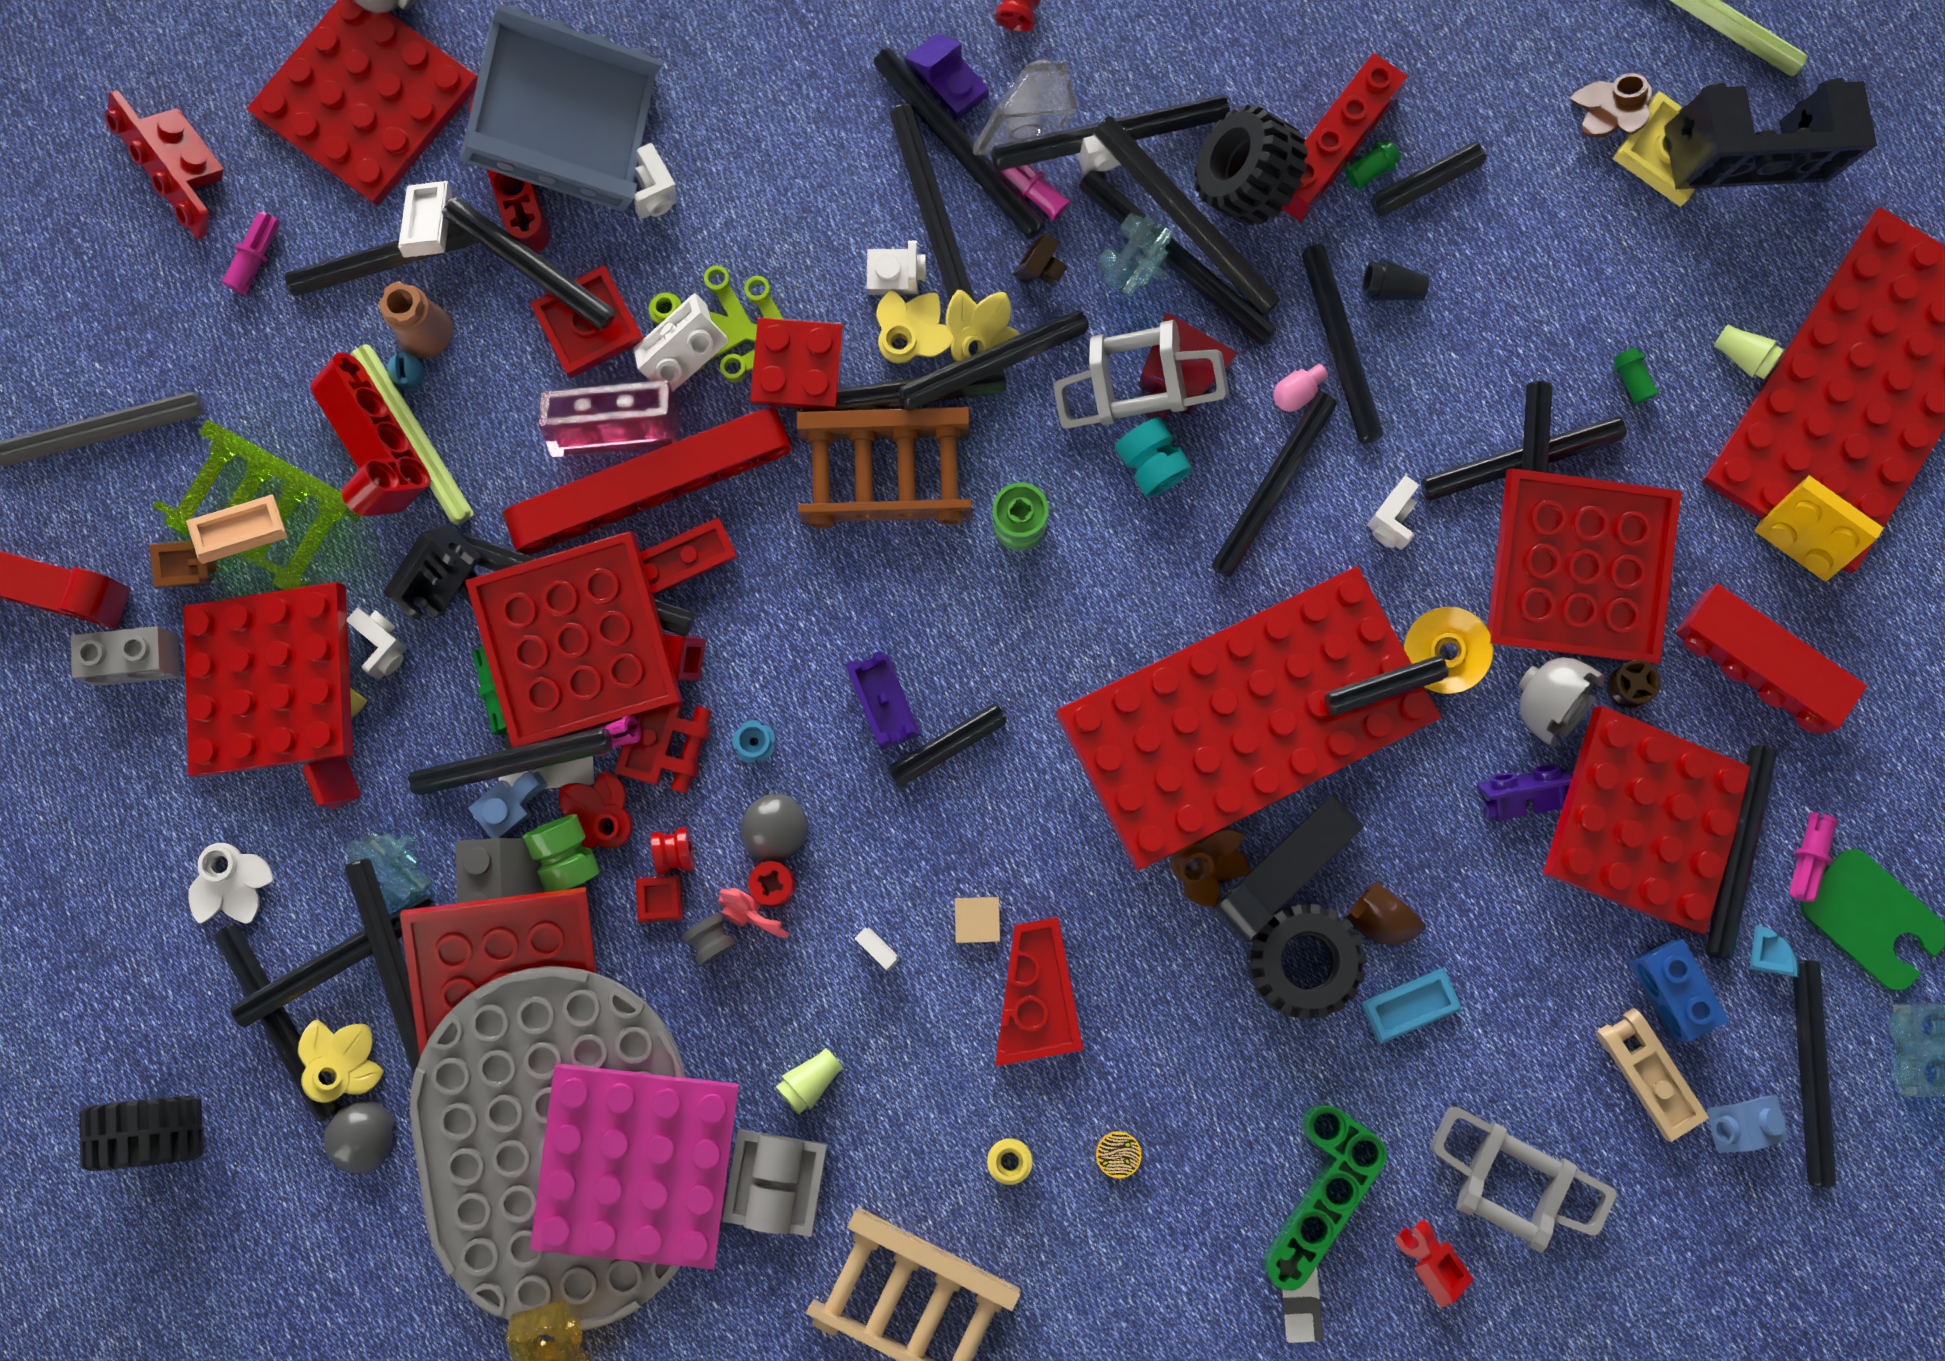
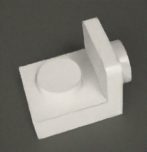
M649 143L637 149L639 166L634 168L636 177L643 189L634 195L635 210L640 219L650 215L653 217L660 216L677 203L675 182L652 143Z
M908 241V249H867L868 295H885L890 290L898 295H918V280H926V255H918L917 241Z
M1406 475L1396 485L1367 524L1368 527L1374 530L1372 534L1380 543L1389 548L1396 546L1400 550L1415 536L1413 532L1398 521L1402 523L1416 505L1417 501L1411 498V496L1419 487L1416 482Z

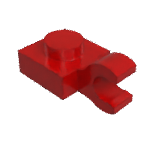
M1424 1219L1420 1220L1411 1229L1417 1239L1413 1237L1407 1227L1403 1228L1395 1236V1241L1405 1254L1416 1257L1420 1261L1414 1269L1426 1289L1431 1293L1440 1308L1454 1303L1474 1281L1448 1241L1439 1244L1434 1236L1433 1229Z

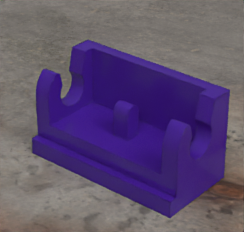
M876 652L873 654V658L867 661L860 662V660H854L845 664L881 751L921 735L888 655L884 656L883 652Z

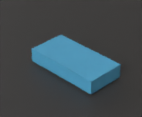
M1444 968L1437 969L1360 1002L1378 1044L1392 1040L1462 1010Z

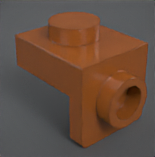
M192 541L149 544L154 590L209 585L208 573L217 572L216 560L205 564L200 563Z

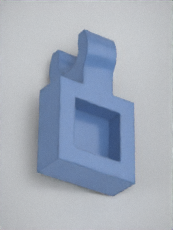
M529 770L518 778L512 787L507 781H499L469 806L468 809L491 839L505 838L533 815L525 804L542 792L548 784L539 772L536 771L533 774Z

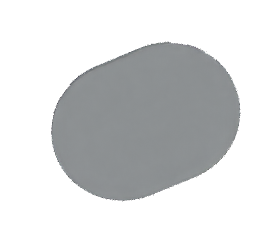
M539 967L513 972L479 987L445 1016L429 1038L420 1057L418 1067L415 1070L410 1097V1119L427 1228L435 1253L446 1273L452 1276L455 1282L468 1294L472 1302L495 1317L499 1316L513 1323L523 1325L529 1330L569 1333L602 1327L635 1312L663 1286L667 1285L680 1266L530 1250L554 1066L556 1063L687 1077L683 1060L670 1031L656 1012L633 991L614 980L586 970L569 967Z

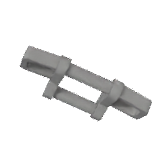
M1175 320L1161 322L1160 327L1112 337H1106L1105 334L1091 336L1090 370L1063 378L1054 384L1061 426L1065 429L1100 422L1103 426L1116 424L1117 419L1168 409H1171L1173 413L1186 411L1187 406L1221 400L1229 395L1222 353L1216 349L1180 352V337ZM1160 345V356L1167 392L1115 402L1109 371L1110 354ZM1210 359L1215 373L1216 391L1210 394L1187 398L1180 360ZM1092 378L1098 415L1075 419L1070 414L1066 394L1067 387Z
M1452 1106L1447 1109L1431 1142L1430 1149L1433 1154L1464 1175L1456 1204L1457 1210L1469 1216L1473 1213L1526 1240L1527 1246L1539 1253H1542L1547 1248L1553 1234L1555 1222L1592 1236H1596L1601 1232L1617 1197V1192L1614 1188L1577 1170V1165L1567 1159L1561 1158L1557 1160L1507 1134V1129L1494 1121L1489 1124L1458 1107ZM1458 1118L1485 1131L1469 1167L1450 1155L1444 1148L1445 1140L1454 1121ZM1499 1150L1550 1176L1533 1213L1531 1222L1481 1196L1484 1181ZM1573 1178L1598 1190L1601 1195L1591 1220L1586 1224L1557 1214Z

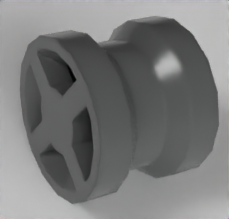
M720 913L704 919L681 936L686 944L692 945L695 949V960L700 967L724 955L738 944L734 936L728 935L724 930V919Z

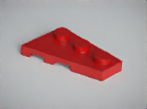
M1058 917L1014 925L995 1066L1083 1050Z

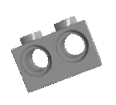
M159 626L71 635L72 678L92 686L180 678L179 636Z

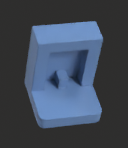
M1777 1095L1762 1096L1734 1105L1714 1106L1707 1109L1715 1147L1719 1153L1756 1151L1789 1141L1785 1127V1118L1781 1112Z

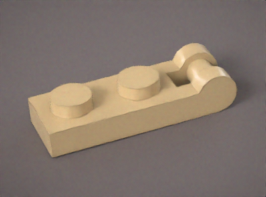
M1632 1008L1624 1013L1622 1021L1611 1027L1607 1024L1596 1031L1599 1042L1612 1056L1666 1141H1674L1709 1119V1116L1646 1019L1636 1008ZM1634 1035L1641 1046L1630 1053L1623 1041Z

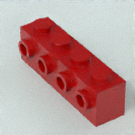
M1718 583L1702 592L1674 633L1684 640L1683 644L1688 650L1702 657L1708 656L1721 665L1720 670L1723 674L1737 682L1749 684L1758 691L1757 695L1762 701L1776 708L1782 707L1795 716L1794 721L1801 728L1811 733H1820L1822 735L1839 729L1867 688L1865 683Z

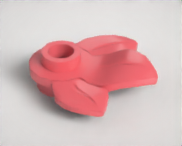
M730 888V890L721 889L719 892L720 898L717 902L723 908L721 915L725 919L740 927H744L747 922L777 937H789L790 934L781 929V922L765 919L757 913L761 905L754 898L735 888Z

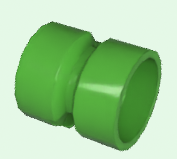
M1013 483L1005 486L996 495L993 502V531L997 540L1004 547L1013 551H1026L1036 547L1043 540L1047 531L1049 505L1045 495L1037 487L1028 483Z
M577 814L567 815L550 821L527 832L522 837L531 859L540 861L542 864L537 873L545 892L570 889L595 877L600 872L592 850L583 847L581 844L586 835Z

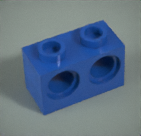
M1684 939L1666 941L1628 961L1672 1042H1691L1729 1022Z

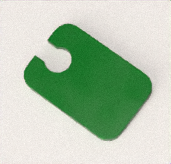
M1849 849L1839 853L1833 859L1831 865H1828L1824 870L1817 899L1814 902L1800 901V909L1804 917L1888 990L1900 991L1907 989L1921 974L1911 964L1903 963L1896 957L1893 947L1899 935L1907 933L1914 936L1919 941L1921 949L1930 957H1936L1945 946V923L1861 850Z

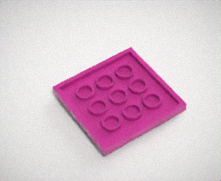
M556 1063L551 1087L530 1250L714 1270L739 1084Z

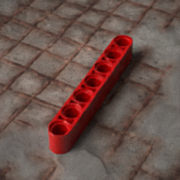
M772 407L764 408L514 504L502 512V516L515 551L529 555L775 461L790 453L793 447L778 409Z

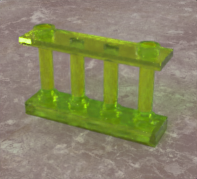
M207 419L198 434L212 443L208 449L211 451L210 456L176 509L158 499L152 507L167 515L163 521L164 524L187 535L189 529L186 521L192 519L226 462L232 463L234 458L237 457L247 463L244 468L247 473L225 509L251 501L263 481L268 482L272 476L283 482L280 488L283 493L277 501L283 524L286 523L299 501L304 502L307 496L319 502L316 509L320 511L285 569L264 559L273 542L237 553V555L274 574L275 577L271 583L283 590L312 586L300 577L335 520L340 522L342 517L345 516L357 523L361 515L354 513L347 507L342 499L341 491Z

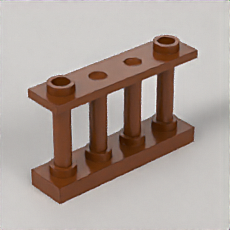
M969 407L797 412V430L801 441H808V444L812 445L813 504H798V514L802 523H809V527L824 529L834 527L835 522L937 519L939 524L955 525L962 523L963 518H972L971 499H958L957 441L961 439V436H970ZM918 437H935L940 442L941 500L916 501L914 442L918 441ZM893 438V441L897 443L898 501L873 502L872 444L876 442V439ZM850 439V442L855 444L856 502L830 503L829 445L833 444V440Z

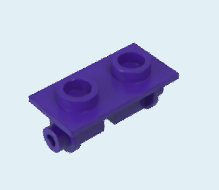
M1551 764L1537 766L1533 769V773L1518 776L1514 773L1495 774L1490 777V781L1476 783L1477 788L1490 800L1483 802L1484 815L1487 819L1494 818L1496 822L1527 816L1525 800L1528 799L1532 801V809L1535 814L1562 809L1572 775L1562 767Z

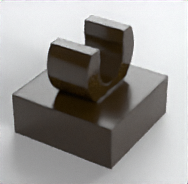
M1047 233L1032 242L1012 275L1024 284L1038 277L1049 285H1052L1055 280L1058 282L1068 268L1062 261L1052 256L1060 243Z

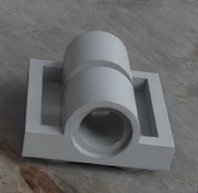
M739 1129L722 1222L743 1225L747 1229L772 1234L791 1233L812 1237L828 1144Z

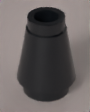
M1380 259L1379 262L1370 261L1364 273L1362 291L1364 295L1371 296L1373 301L1424 300L1429 288V276L1385 259Z

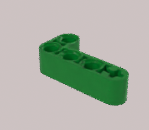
M1316 1104L1304 1112L1301 1119V1129L1304 1136L1311 1143L1330 1155V1157L1267 1249L1263 1258L1265 1275L1278 1288L1286 1291L1299 1289L1307 1282L1386 1161V1148L1376 1135L1341 1110L1325 1104ZM1329 1113L1335 1121V1129L1329 1137L1319 1138L1314 1130L1315 1119L1320 1114ZM1367 1140L1372 1147V1157L1366 1164L1357 1165L1352 1158V1149L1358 1141ZM1342 1178L1347 1185V1194L1342 1201L1331 1203L1326 1195V1188L1333 1179ZM1317 1216L1322 1223L1321 1234L1314 1240H1304L1301 1235L1303 1221L1308 1217ZM1293 1239L1298 1245L1309 1252L1305 1257L1297 1251L1291 1260V1264L1296 1268L1294 1273L1289 1275L1284 1272L1279 1277L1281 1270L1276 1266L1277 1261L1280 1258L1285 1261L1291 1259L1296 1249L1288 1243Z

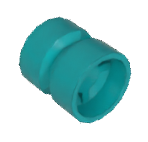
M1160 417L1153 418L1137 426L1124 435L1114 447L1126 468H1135L1136 472L1133 479L1145 498L1155 497L1170 489L1193 470L1182 449L1171 446L1174 437Z

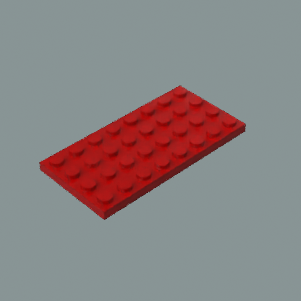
M1879 206L1870 215L1701 482L1762 519L1810 475L1877 524L1884 527L1945 429V246ZM1873 543L1844 566L1842 570L1848 574L1857 571Z
M1358 566L1057 709L1054 713L1137 872L1442 718L1425 687H1420L1336 716L1329 714L1324 702V696L1329 691L1412 664Z

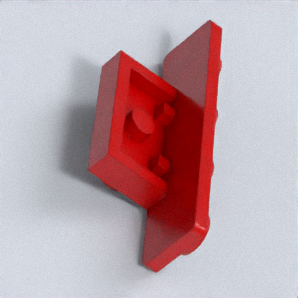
M118 90L109 92L108 109L105 111V119L110 130L116 135L119 134L128 146L131 158L137 165H142L151 177V182L156 192L160 196H165L174 208L179 223L183 227H188L196 239L206 237L209 212L192 189L222 180L223 167L178 108L139 119Z

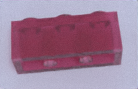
M669 380L541 392L539 428L552 457L665 447L678 441L679 410Z

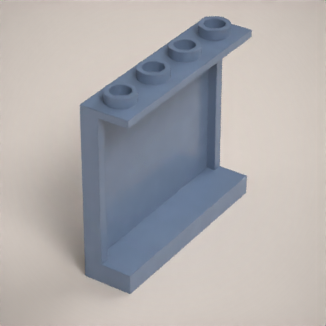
M498 4L488 32L459 161L625 212L634 200L637 183L633 182L634 168H636L638 161L637 149L641 147L655 76L662 67L663 60L652 57L648 51L640 48L628 49L614 44L603 35H588L573 30L565 22L559 20L547 21L535 17L522 7Z

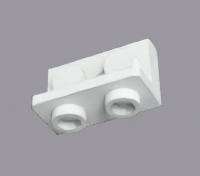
M694 293L634 347L637 368L664 394L670 395L728 343V339L711 321L707 304Z

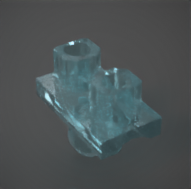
M1132 213L1127 216L1120 226V233L1129 239L1123 251L1119 253L1117 250L1109 247L1104 250L1096 262V265L1105 274L1103 281L1129 297L1133 295L1139 285L1145 288L1153 275L1163 281L1166 279L1169 273L1160 265L1169 253L1164 248L1174 235L1168 228L1147 215L1145 218H1142Z
M372 833L361 841L352 840L345 850L352 856L349 863L363 858H369L372 861L377 879L384 884L381 892L388 912L402 908L411 898L425 893L433 883L416 869L420 860L411 852L416 846L417 841L410 834H406L399 840H396L389 833L384 834L381 838L377 834Z

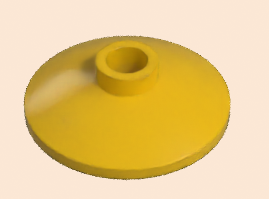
M1440 607L1426 612L1410 627L1404 642V650L1412 664L1435 656H1441V649L1447 644H1453L1457 647L1458 653L1456 657L1451 660L1445 659L1446 665L1449 668V676L1441 681L1423 686L1428 690L1442 694L1460 693L1474 687L1484 678L1493 659V644L1490 643L1491 635L1486 625L1473 613L1457 607Z

